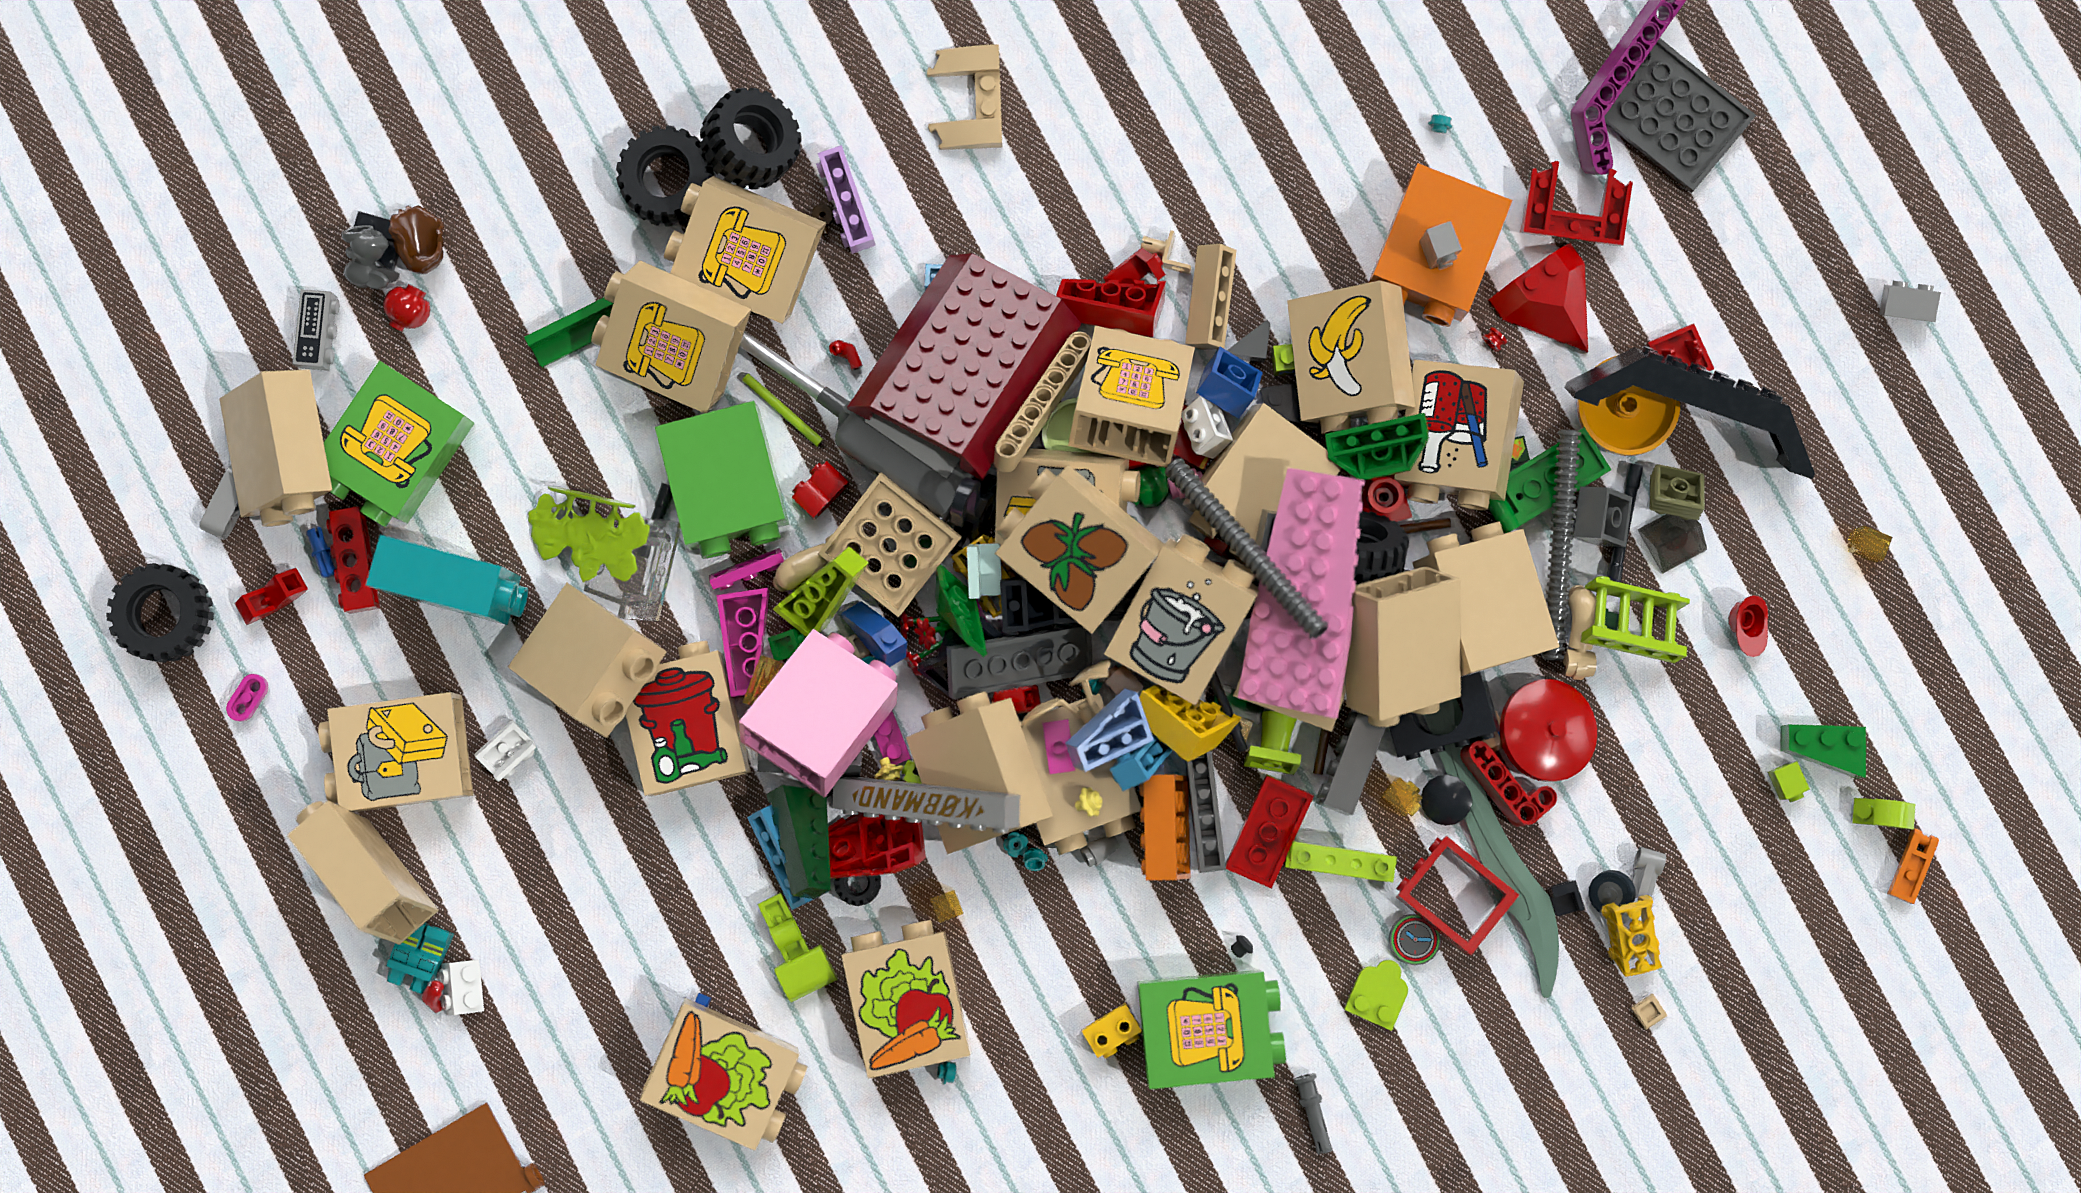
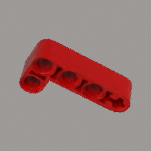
M1476 741L1465 745L1461 749L1460 757L1462 762L1512 825L1517 827L1531 825L1556 804L1557 794L1552 787L1542 786L1526 793L1487 743ZM1489 768L1495 773L1494 780L1488 775ZM1505 788L1510 791V800H1507L1504 796ZM1539 793H1542L1544 796V804H1541L1538 799ZM1521 809H1524L1526 812L1525 820L1520 816Z

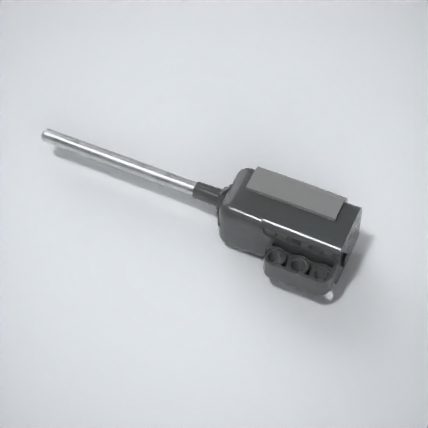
M744 331L740 347L808 393L819 404L838 417L835 443L843 454L876 477L883 473L944 523H947L951 518L952 501L960 483L966 477L974 480L977 479V477L960 469V458L875 413L870 421L847 409L851 401L830 388L824 387ZM889 503L879 505V511L889 516L892 513V507ZM909 519L899 521L900 526L909 532L911 531L912 523ZM921 535L919 539L924 541L932 539L929 535Z

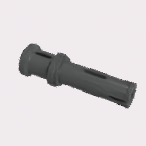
M1315 1073L1298 1076L1293 1080L1298 1085L1301 1096L1299 1103L1306 1110L1316 1153L1324 1154L1331 1152L1333 1148L1320 1106L1322 1095L1318 1094L1315 1078L1317 1077Z

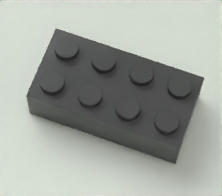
M1356 710L1349 712L1345 719L1346 733L1340 736L1336 743L1337 757L1330 761L1326 770V774L1329 775L1328 781L1321 784L1317 794V798L1320 799L1319 805L1347 816L1354 814L1386 728L1369 724L1368 716Z

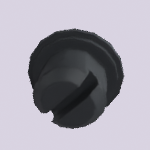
M1237 935V941L1231 945L1233 954L1238 958H1242L1247 952L1253 953L1252 943L1245 936Z

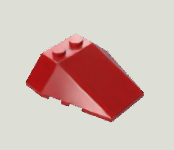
M858 812V814L851 815L847 819L842 817L828 827L830 878L894 874L916 866L926 858L922 820L921 822H906V817H900L899 820L884 819L885 815L879 814V817H864V812Z

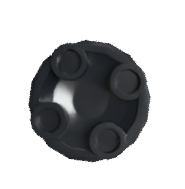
M1450 774L1436 776L1428 781L1421 795V805L1426 816L1433 822L1444 826L1454 825L1462 821L1470 812L1473 802L1471 792L1466 783Z

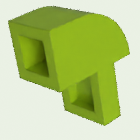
M1854 798L1852 823L1914 829L1916 804L1884 799Z

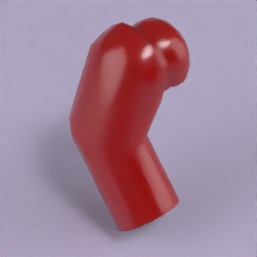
M836 340L829 345V351L832 355L847 359L851 371L863 367L856 347L853 344Z
M433 980L430 986H427L422 993L423 1002L434 1013H438L443 1009L440 997L442 996L441 992L444 990V984L438 980Z

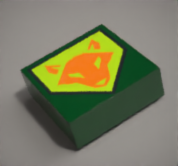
M1524 436L1515 437L1511 465L1530 460Z

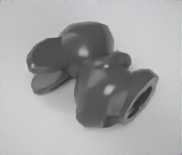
M370 225L355 226L341 232L342 239L350 244V247L346 248L345 253L352 260L346 264L343 271L344 276L357 288L369 287L380 290L385 288L388 283L399 279L400 274L388 268L377 267L375 263L382 257L384 251L389 246L388 240L381 232L374 230V227Z

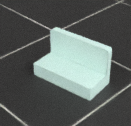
M969 544L967 546L969 599L988 595H1001V558L995 554L1000 544Z

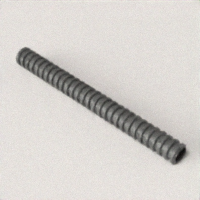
M1560 429L1557 433L1560 435V439H1557L1559 447H1556L1559 455H1556L1558 463H1555L1558 469L1555 471L1557 479H1554L1556 487L1553 488L1556 491V495H1553L1555 502L1552 503L1555 510L1552 511L1554 518L1551 519V522L1554 524L1550 529L1553 531V534L1550 535L1552 542L1549 543L1552 550H1549L1551 558L1548 559V562L1551 564L1548 566L1550 574H1547L1549 582L1546 583V586H1549V590H1546L1548 598H1545V601L1548 602V611L1560 647L1542 653L1541 657L1547 660H1562L1565 655H1562V651H1565L1563 643H1566L1563 635H1566L1564 627H1567V624L1564 622L1568 617L1565 615V612L1568 611L1566 604L1569 603V600L1566 599V596L1569 595L1567 588L1570 587L1567 581L1570 579L1568 572L1571 571L1569 564L1572 563L1569 556H1572L1570 548L1573 547L1570 541L1573 540L1571 532H1574V528L1571 527L1575 520H1572V516H1575L1573 508L1576 507V504H1573V500H1576L1574 492H1577V488L1574 487L1578 480H1575V476H1578L1576 468L1579 467V464H1576V460H1579L1577 452H1580V448H1577L1578 444H1580L1578 436H1581V432L1578 430Z
M1180 458L1172 461L1167 466L1165 475L1170 477L1171 482L1175 483L1177 488H1180V492L1185 494V498L1190 500L1192 505H1195V509L1200 511V515L1205 517L1207 522H1210V526L1215 528V532L1220 534L1225 543L1231 545V550L1236 551L1237 557H1241L1240 559L1243 563H1246V567L1251 568V573L1256 574V578L1261 580L1263 586H1267V591L1272 592L1273 598H1277V602L1282 604V608L1287 610L1288 615H1293L1292 619L1296 622L1298 621L1297 624L1299 627H1303V632L1309 633L1308 637L1310 639L1320 637L1328 628L1327 621H1323V617L1317 615V610L1312 609V604L1307 603V599L1302 597L1300 591H1296V586L1291 585V581L1286 579V575L1281 573V569L1275 568L1276 564L1270 562L1271 558L1265 556V551L1260 550V546L1255 544L1256 542L1250 538V534L1245 533V529L1240 527V523L1235 521L1234 516L1230 515V512L1225 509L1223 504H1220L1219 499L1215 498V495L1210 492L1209 488L1204 487L1203 481H1200L1193 470H1189L1190 467L1185 464L1184 460Z

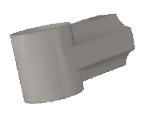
M1639 847L1634 859L1633 868L1635 871L1632 878L1636 889V898L1643 895H1650L1652 897L1657 877L1661 875L1665 866L1666 854Z

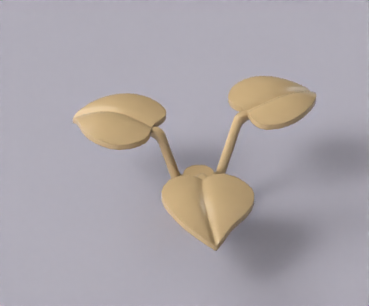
M1107 658L1087 667L1070 682L1071 686L1081 682L1087 700L1077 705L1078 711L1065 700L1055 698L1033 708L1023 719L1021 728L1024 729L1029 720L1057 706H1064L1074 715L1076 720L1081 718L1084 724L1089 722L1101 711L1094 700L1089 679L1108 677L1111 659Z

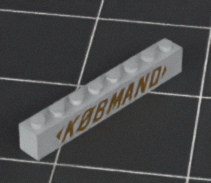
M843 776L833 786V809L843 810V814L856 815L858 812H864V817H879V814L885 815L884 819L899 820L900 817H906V822H921V819L927 820L929 825H942L943 822H949V827L961 828L966 824L971 825L972 830H986V827H991L993 832L1008 833L1009 828L1019 827L1020 795Z

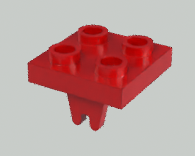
M1694 323L1646 344L1647 347L1657 350L1665 358L1667 354L1681 358L1682 362L1687 363L1688 366L1693 362L1706 367V370L1710 372L1715 369Z

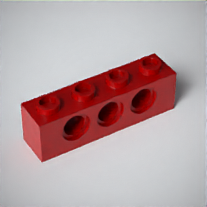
M359 506L329 511V519L326 520L328 532L332 534L333 544L330 545L331 555L333 559H336L337 568L334 569L336 583H340L341 593L338 594V602L340 608L349 614L380 609L378 590L366 586L373 558L366 515L359 511L361 509ZM351 529L353 531V538L349 542H345L343 535L347 530ZM355 554L357 562L353 567H349L347 559L350 555ZM359 579L361 587L357 592H353L351 584L354 580Z

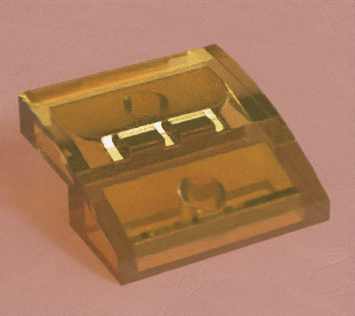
M760 655L742 703L752 706L785 664Z

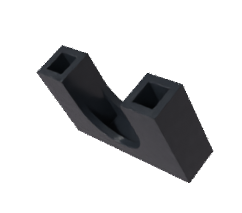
M1484 671L1461 676L1463 716L1459 725L1452 732L1442 735L1435 734L1421 725L1416 713L1408 712L1399 715V723L1389 726L1397 757L1405 756L1406 761L1421 757L1420 752L1430 750V754L1445 751L1444 745L1454 743L1455 748L1470 744V738L1479 736L1480 741L1494 738V732L1500 731V726Z

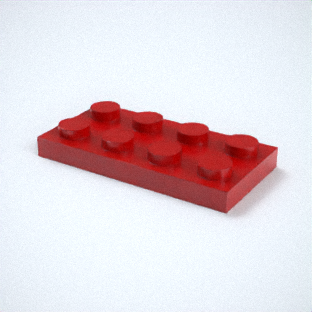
M1266 774L1225 863L1226 869L1272 889L1314 795Z

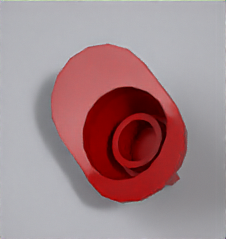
M1756 595L1748 596L1741 603H1736L1728 617V624L1730 629L1736 634L1741 651L1750 657L1760 656L1768 642V608L1766 602Z

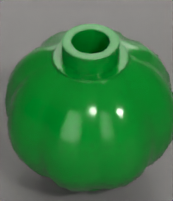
M1145 466L1129 470L1140 472L1139 499L1137 502H1132L1135 506L1140 503L1144 508H1153L1166 500L1169 493L1167 480L1169 477L1165 475L1166 469L1163 466Z

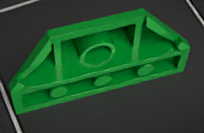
M1420 413L1327 433L1325 437L1328 458L1357 479L1364 481L1411 471L1429 440L1426 414Z

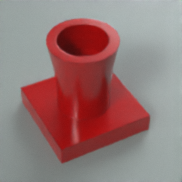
M1395 474L1364 480V485H1361L1360 502H1363L1362 510L1364 512H1375L1377 515H1384L1389 517V520L1396 522L1412 518L1404 488L1394 479ZM1379 494H1383L1387 501H1380Z

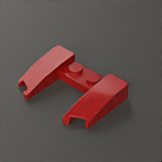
M1559 161L1551 162L1550 169L1537 173L1536 168L1532 169L1520 233L1575 239L1613 246L1624 245L1633 186L1632 181H1629L1627 185L1623 184L1614 177L1617 171L1609 168L1599 216L1552 210Z

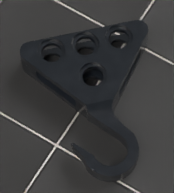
M991 467L983 480L978 478L974 480L966 477L960 483L954 495L950 513L951 523L955 524L954 531L961 535L962 538L951 550V554L954 555L963 549L971 527L970 543L983 534L988 536L996 518L997 483L989 491L988 488L992 479H997V469ZM960 554L963 559L967 560L966 556Z

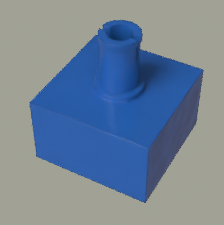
M1219 347L1205 366L1196 393L1239 419L1254 400L1263 372L1224 348Z

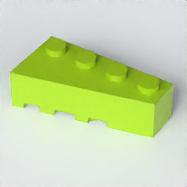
M848 547L788 594L773 610L806 637L813 629L821 633L828 626L869 562Z

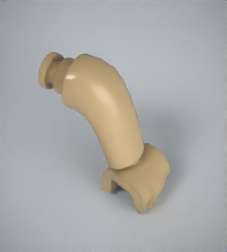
M830 535L829 537L826 538L825 543L829 540V538H830L832 535ZM825 543L802 550L784 560L776 570V576L773 579L774 587L781 592L794 590L829 563L818 554ZM849 543L848 547L858 554L861 552L858 543Z
M1575 585L1570 588L1568 595V605L1572 614L1568 647L1573 649L1567 650L1563 664L1566 665V676H1570L1575 680H1583L1585 677L1594 676L1596 671V655L1592 651H1586L1592 650L1593 645L1581 642V633L1594 625L1596 596L1591 590L1585 589L1582 585Z

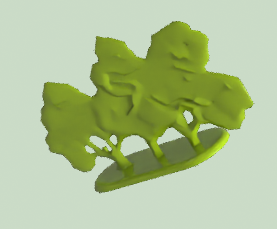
M548 486L550 491L565 494L567 499L563 503L556 504L551 495L544 493L539 497L536 508L528 511V522L532 525L531 537L538 547L542 560L557 557L565 547L569 546L573 550L571 560L576 567H579V575L583 583L596 577L602 564H605L611 577L623 582L628 581L631 575L638 569L632 550L646 544L650 526L644 523V518L640 512H634L627 518H621L617 510L618 507L635 508L636 505L580 491ZM576 497L590 500L589 512L586 516H578L574 512L572 504ZM596 502L612 505V511L607 518H602L599 513H596ZM552 507H557L556 511L552 513ZM565 507H567L565 516L562 519H557L556 515L561 508L565 511ZM570 511L573 514L572 519L568 516ZM614 520L618 521L617 528L614 527Z

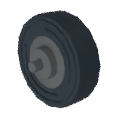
M1607 870L1601 872L1593 878L1589 886L1591 905L1600 913L1602 906L1614 903L1620 907L1621 905L1633 903L1636 898V889L1633 881L1620 871Z

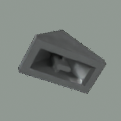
M1268 320L1263 322L1227 351L1244 361L1264 363L1267 355L1270 322Z

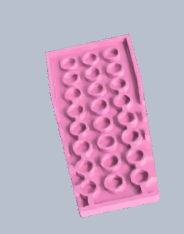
M1294 468L1287 469L1266 556L1271 558L1270 562L1276 564L1275 568L1281 569V573L1286 575V579L1291 581V585L1296 586V591L1302 593V597L1307 599V603L1312 604V609H1316L1318 612L1317 615H1321L1323 621H1327L1328 628L1320 637L1310 639L1308 637L1309 633L1303 632V627L1298 626V621L1296 622L1292 619L1293 615H1288L1287 610L1282 608V604L1277 602V598H1273L1272 592H1268L1267 586H1263L1260 580L1259 593L1256 596L1250 620L1238 698L1325 717L1338 718L1351 640L1353 617L1351 599L1352 592H1355L1356 583L1353 580L1354 565H1357L1358 555L1355 554L1357 538H1360L1358 519L1359 512H1362L1363 502H1360L1361 485H1364L1363 480Z

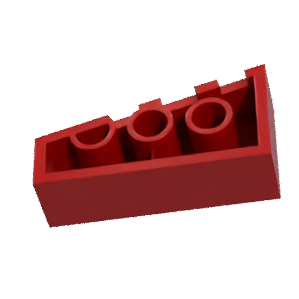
M1062 279L1056 296L1063 300L1081 323L1108 329H1122L1128 333L1153 337L1165 302L1166 281H1157V284H1144V280H1134V284H1119V280L1096 283L1095 280Z

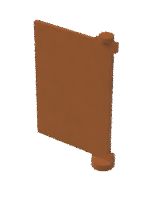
M488 1102L364 1174L373 1193H523L524 1191L526 1193H533L545 1185L543 1176L535 1164L531 1163L524 1168L522 1167Z

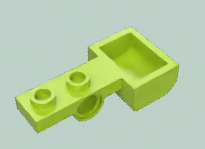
M782 893L776 894L757 904L769 927L770 934L785 960L784 963L774 968V972L791 1003L838 980L822 945L820 944L809 950Z

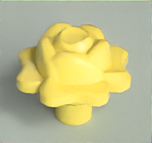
M889 757L879 760L881 768L875 775V779L891 781L900 779L903 765L896 766L891 764Z
M1085 787L1081 788L1080 800L1075 802L1076 809L1078 811H1086L1089 817L1093 815L1098 816L1103 803L1099 792L1093 791L1091 787L1087 789Z

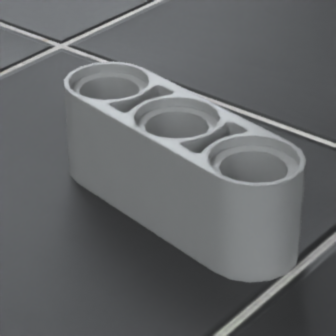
M231 465L225 471L200 521L201 530L222 540H225L230 535L240 516Z

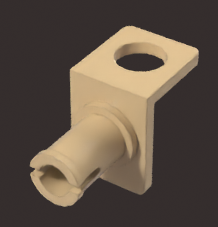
M1170 230L1166 241L1147 236L1143 237L1141 248H1144L1149 253H1156L1162 256L1163 268L1191 274V265L1169 260L1175 241L1174 231Z

